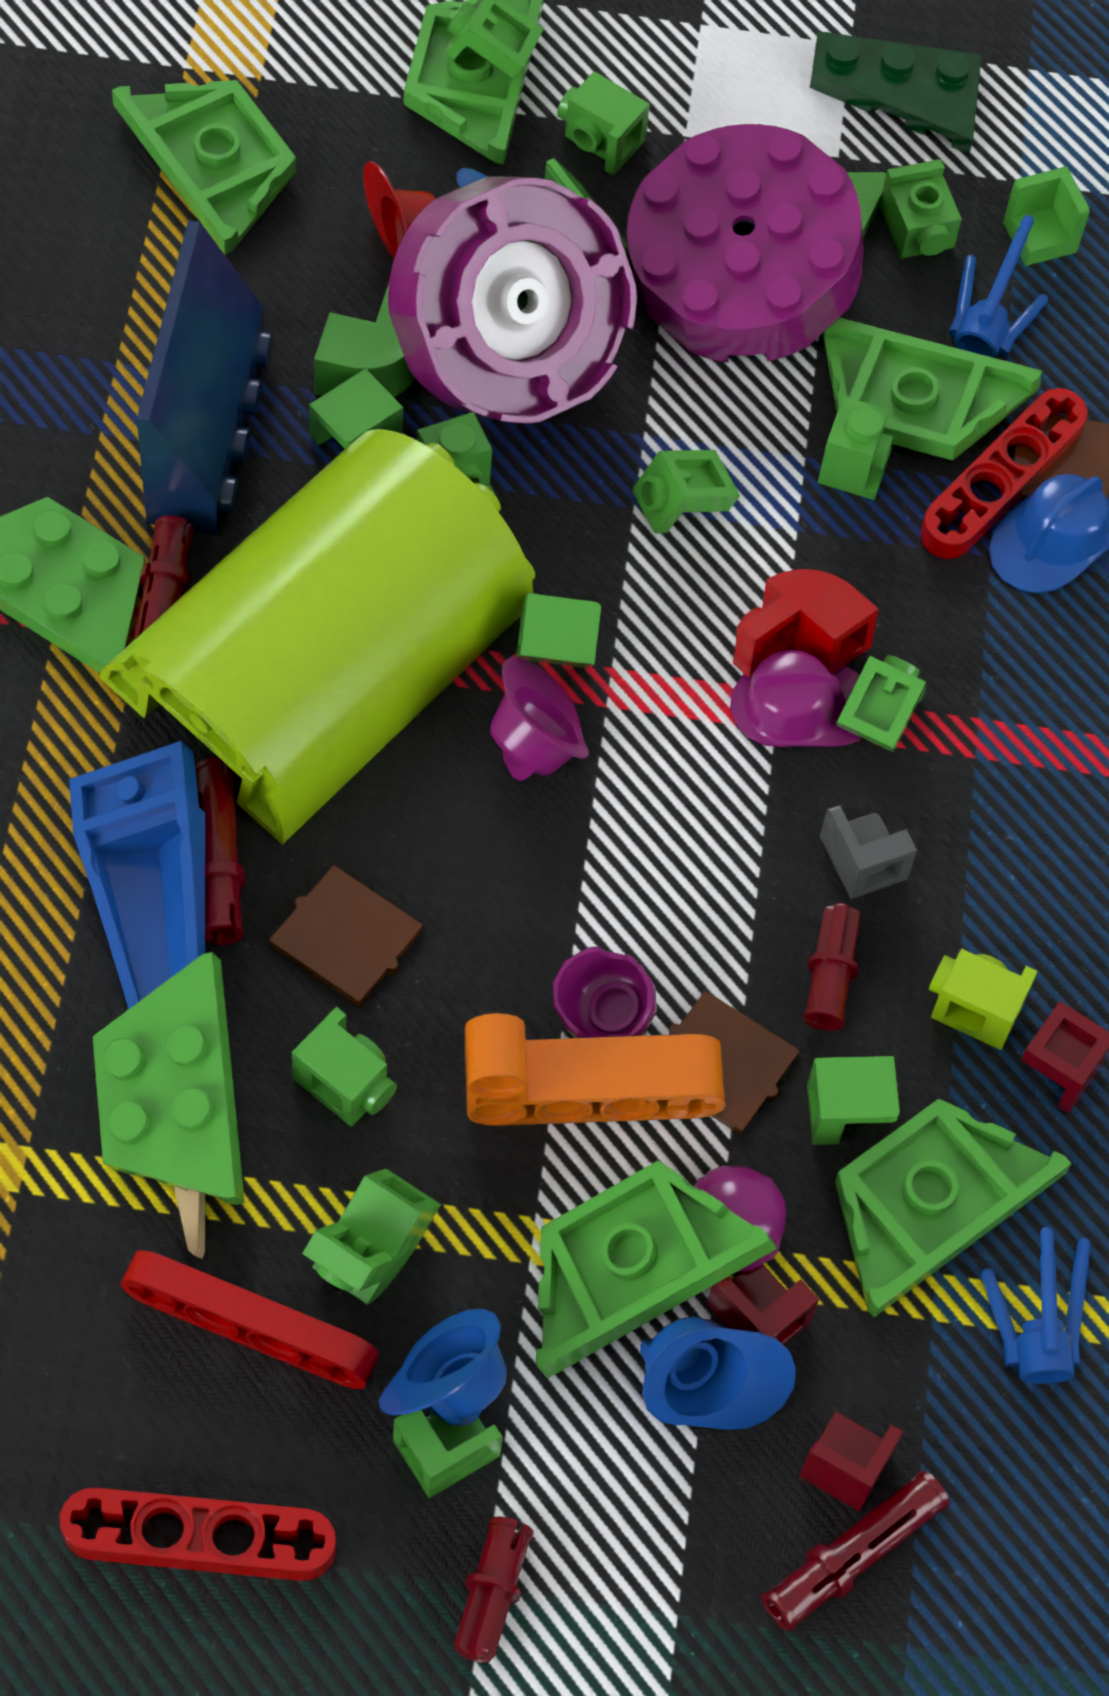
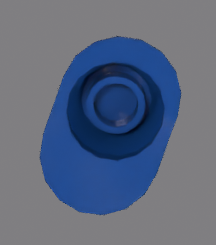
M1074 474L1056 475L1044 481L1033 494L1001 521L992 534L989 553L992 567L1002 581L1024 592L1039 594L1056 591L1073 581L1109 549V501L1102 491L1101 479L1097 475L1090 479Z
M486 1309L466 1310L452 1315L432 1327L415 1343L406 1357L402 1368L384 1389L378 1400L381 1411L389 1415H403L426 1409L431 1415L447 1422L449 1425L461 1427L475 1422L482 1410L498 1397L506 1383L507 1367L497 1344L501 1331V1324L497 1315Z
M692 1316L670 1323L653 1339H643L640 1345V1352L645 1361L646 1373L642 1396L647 1410L663 1423L725 1430L750 1428L768 1420L785 1405L794 1389L796 1368L790 1351L776 1338L759 1332L723 1328L711 1320Z

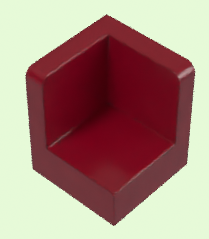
M1059 1001L1026 1048L1021 1060L1066 1088L1058 1108L1069 1114L1100 1070L1109 1052V1032Z
M761 1265L752 1271H742L732 1280L726 1277L712 1285L707 1305L729 1329L759 1332L776 1338L784 1345L811 1323L819 1298L801 1279L786 1290L764 1265Z
M835 1412L819 1441H815L809 1451L799 1477L860 1512L890 1460L903 1430L891 1424L884 1437L881 1438L842 1414Z

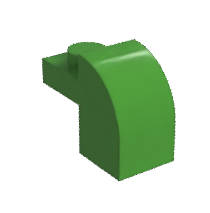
M389 284L376 323L329 313L314 358L315 394L325 395L364 369H367L393 397L405 391L416 378L407 366L389 315Z
M388 1169L365 1175L340 1220L315 1230L302 1254L315 1262L312 1268L323 1279L340 1289L348 1291L368 1305L389 1286L412 1255L441 1204Z

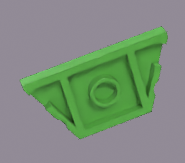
M452 0L429 4L426 6L404 87V105L491 161L504 165L530 57L524 68L514 78L507 75L469 46H466L453 60L445 54L454 36L453 33L447 30V27L464 2ZM468 0L467 2L474 6L478 0ZM505 0L539 25L544 0Z
M237 80L213 81L201 86L189 83L165 84L166 94L131 95L130 86H120L113 89L114 107L224 255L232 252L296 173L295 155Z
M838 318L823 332L836 411L838 412L843 396L888 409L884 434L894 436L893 445L945 459L954 460L1036 394L1040 387L1042 370L855 321Z
M49 497L0 516V610L100 673L113 658L126 648L128 637L132 635L136 618L135 606L137 597L141 595L142 591L139 579L141 569L145 564V557Z
M210 952L202 954L93 1036L103 1163L113 1170L140 1178L144 1176L160 1181L164 1185L188 1191V1189L218 1197L224 1202L238 1205L245 1203L222 967L221 960Z
M937 1099L841 1169L837 1174L835 1184L869 1313L875 1318L1064 1176L1072 1163L1066 1156L1053 1151L1051 1157L1018 1143L1013 1140L1016 1133L994 1123L978 1122L967 1111Z
M659 1160L541 1227L540 1258L544 1263V1274L539 1282L538 1309L543 1313L542 1349H536V1363L539 1370L548 1378L552 1377L776 1250L775 1243L765 1230L757 1225H751L730 1211L724 1203L704 1190H698L689 1184L683 1176Z

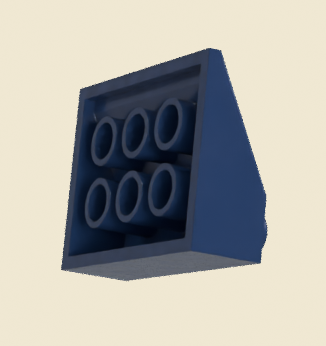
M188 220L137 416L146 523L155 525L156 520L161 516H178L186 519V524L192 523L195 532L218 535L223 512L233 513L238 494V477H233L232 474L235 462L245 464L247 459L250 428L244 427L247 414L256 415L258 412L262 381L255 378L258 366L268 367L273 345V332L264 331L263 305L203 225L197 221Z

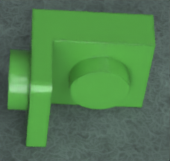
M478 0L474 6L465 1L447 27V30L453 33L454 36L445 54L454 60L466 46H469L507 75L514 78L524 68L544 28L505 0Z
M716 450L659 451L633 487V494L656 534L667 533L682 513L729 511L740 497Z
M887 655L884 662L869 656L837 721V726L894 752L917 704L921 703L926 693V682L917 678L920 670L895 656Z

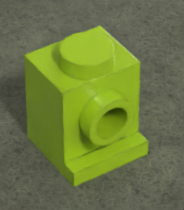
M962 948L956 960L944 955L929 987L930 991L939 995L931 1018L1002 1050L1038 971L1026 966L1020 976L1009 971L1001 961L985 954L975 955Z

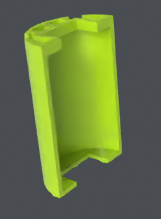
M370 430L352 442L101 670L99 678L144 719L160 704L242 778L236 803L283 845L521 616L523 597L527 593L533 594L532 580L535 578V571L530 562L525 558L509 526L499 514L501 506L495 494L483 484H474L455 467L453 459L443 447L433 442L425 445L409 436L391 430Z

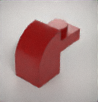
M797 569L776 574L766 580L762 608L756 607L749 611L737 626L733 664L750 679L760 662L773 653L794 648L817 657L828 669V672L834 674L872 647L879 609L852 585L833 574L811 569Z

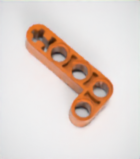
M500 1013L474 1017L465 1025L467 1116L469 1120L477 1124L507 1126L695 1119L715 1115L723 1111L726 1106L721 1044L718 1039L712 1036L682 1034L526 1040L524 1021L517 1016Z

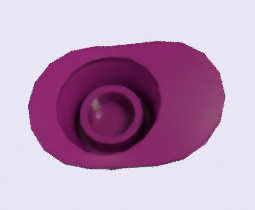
M784 650L773 653L760 662L750 679L745 674L742 675L732 690L730 710L735 725L747 738L765 746L836 747L853 744L860 740L861 737L838 727L837 721L860 674L846 666L834 674H830L817 657L804 651Z
M518 657L507 659L502 664L505 695L491 721L490 733L497 745L502 749L503 760L512 777L518 781H523L533 773L547 776L558 770L573 756L581 759L586 758L589 755V751L583 739L579 716L564 689L536 664Z

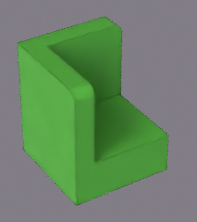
M1065 166L1017 179L1013 184L1003 224L1011 240H1013L1025 215L1033 216L1034 223L1020 255L1024 265L1029 266L1077 253L1088 219L1089 206L1068 167Z
M366 368L309 404V435L317 445L334 437L346 449L363 433L377 429L391 430L403 434V406Z
M527 593L522 601L516 657L527 661L590 668L595 663L601 605L593 601Z
M894 1056L815 1058L807 1083L813 1145L839 1144L845 1124L892 1123L898 1119L900 1109Z
M421 1410L403 1414L394 1419L393 1442L429 1499L500 1457L503 1436L495 1425L486 1429L479 1417L475 1422L461 1427L449 1425L433 1415L425 1417Z

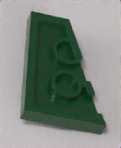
M818 31L809 88L868 113L879 109L906 120L904 128L924 135L927 129L952 139V148L970 154L974 136L982 55Z

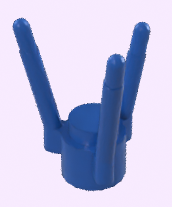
M1025 215L988 298L979 300L973 306H970L976 258L973 255L966 256L961 276L956 314L948 331V334L954 338L956 348L995 358L997 354L1007 357L1016 338L1047 304L1048 297L1045 294H1040L1010 327L1007 320V310L999 304L1034 223L1033 216Z
M1044 1227L1040 1233L1042 1318L1024 1322L1023 1334L1017 1337L994 1271L991 1268H985L981 1272L987 1297L1004 1343L1005 1366H1019L1020 1380L1033 1384H1051L1068 1381L1074 1378V1366L1080 1365L1079 1335L1091 1246L1088 1238L1082 1237L1078 1240L1064 1331L1063 1321L1057 1319L1054 1231L1050 1227Z

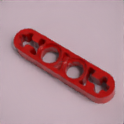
M1062 388L1050 389L1041 394L929 506L920 530L922 544L929 553L939 558L953 559L962 556L970 550L1021 498V495L1078 439L1087 420L1088 412L1082 398L1078 394ZM1068 414V421H1059L1050 430L1047 437L1042 430L1046 426L1049 415ZM1016 444L1026 445L1033 449L1038 457V461L1030 465L1018 464L1009 457L1007 448ZM977 481H989L999 488L1002 497L993 502L982 501L975 497L970 485ZM960 509L966 514L963 517L958 532L952 530L945 535L938 530L939 525L948 526L958 516Z
M136 1251L120 1283L122 1289L127 1294L147 1306L348 1388L364 1389L380 1356L378 1350L372 1344L350 1332L150 1251Z
M86 1488L72 1494L64 1503L60 1513V1529L68 1549L78 1557L88 1560L305 1581L313 1580L323 1575L332 1565L336 1554L335 1530L330 1521L320 1512L305 1508L106 1488ZM98 1508L102 1510L105 1522L125 1525L123 1511L133 1510L134 1514L130 1522L133 1543L131 1545L121 1544L123 1540L121 1529L110 1527L99 1528L96 1533V1539H85L82 1527L74 1524L75 1520L87 1519L90 1509ZM163 1513L175 1515L184 1526L182 1537L176 1544L169 1548H156L145 1541L143 1529L151 1517ZM233 1520L245 1522L251 1527L255 1536L249 1549L240 1555L232 1556L219 1551L213 1542L215 1531L219 1526ZM264 1524L276 1525L274 1530L275 1540L296 1541L300 1530L313 1531L314 1542L324 1545L323 1549H312L309 1554V1560L301 1561L295 1559L294 1547L273 1544L274 1559L262 1558L266 1547Z

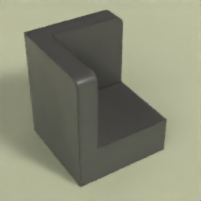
M840 805L829 808L826 811L819 837L850 899L908 880L917 848L907 829L890 835L880 815L877 813H871L848 821Z

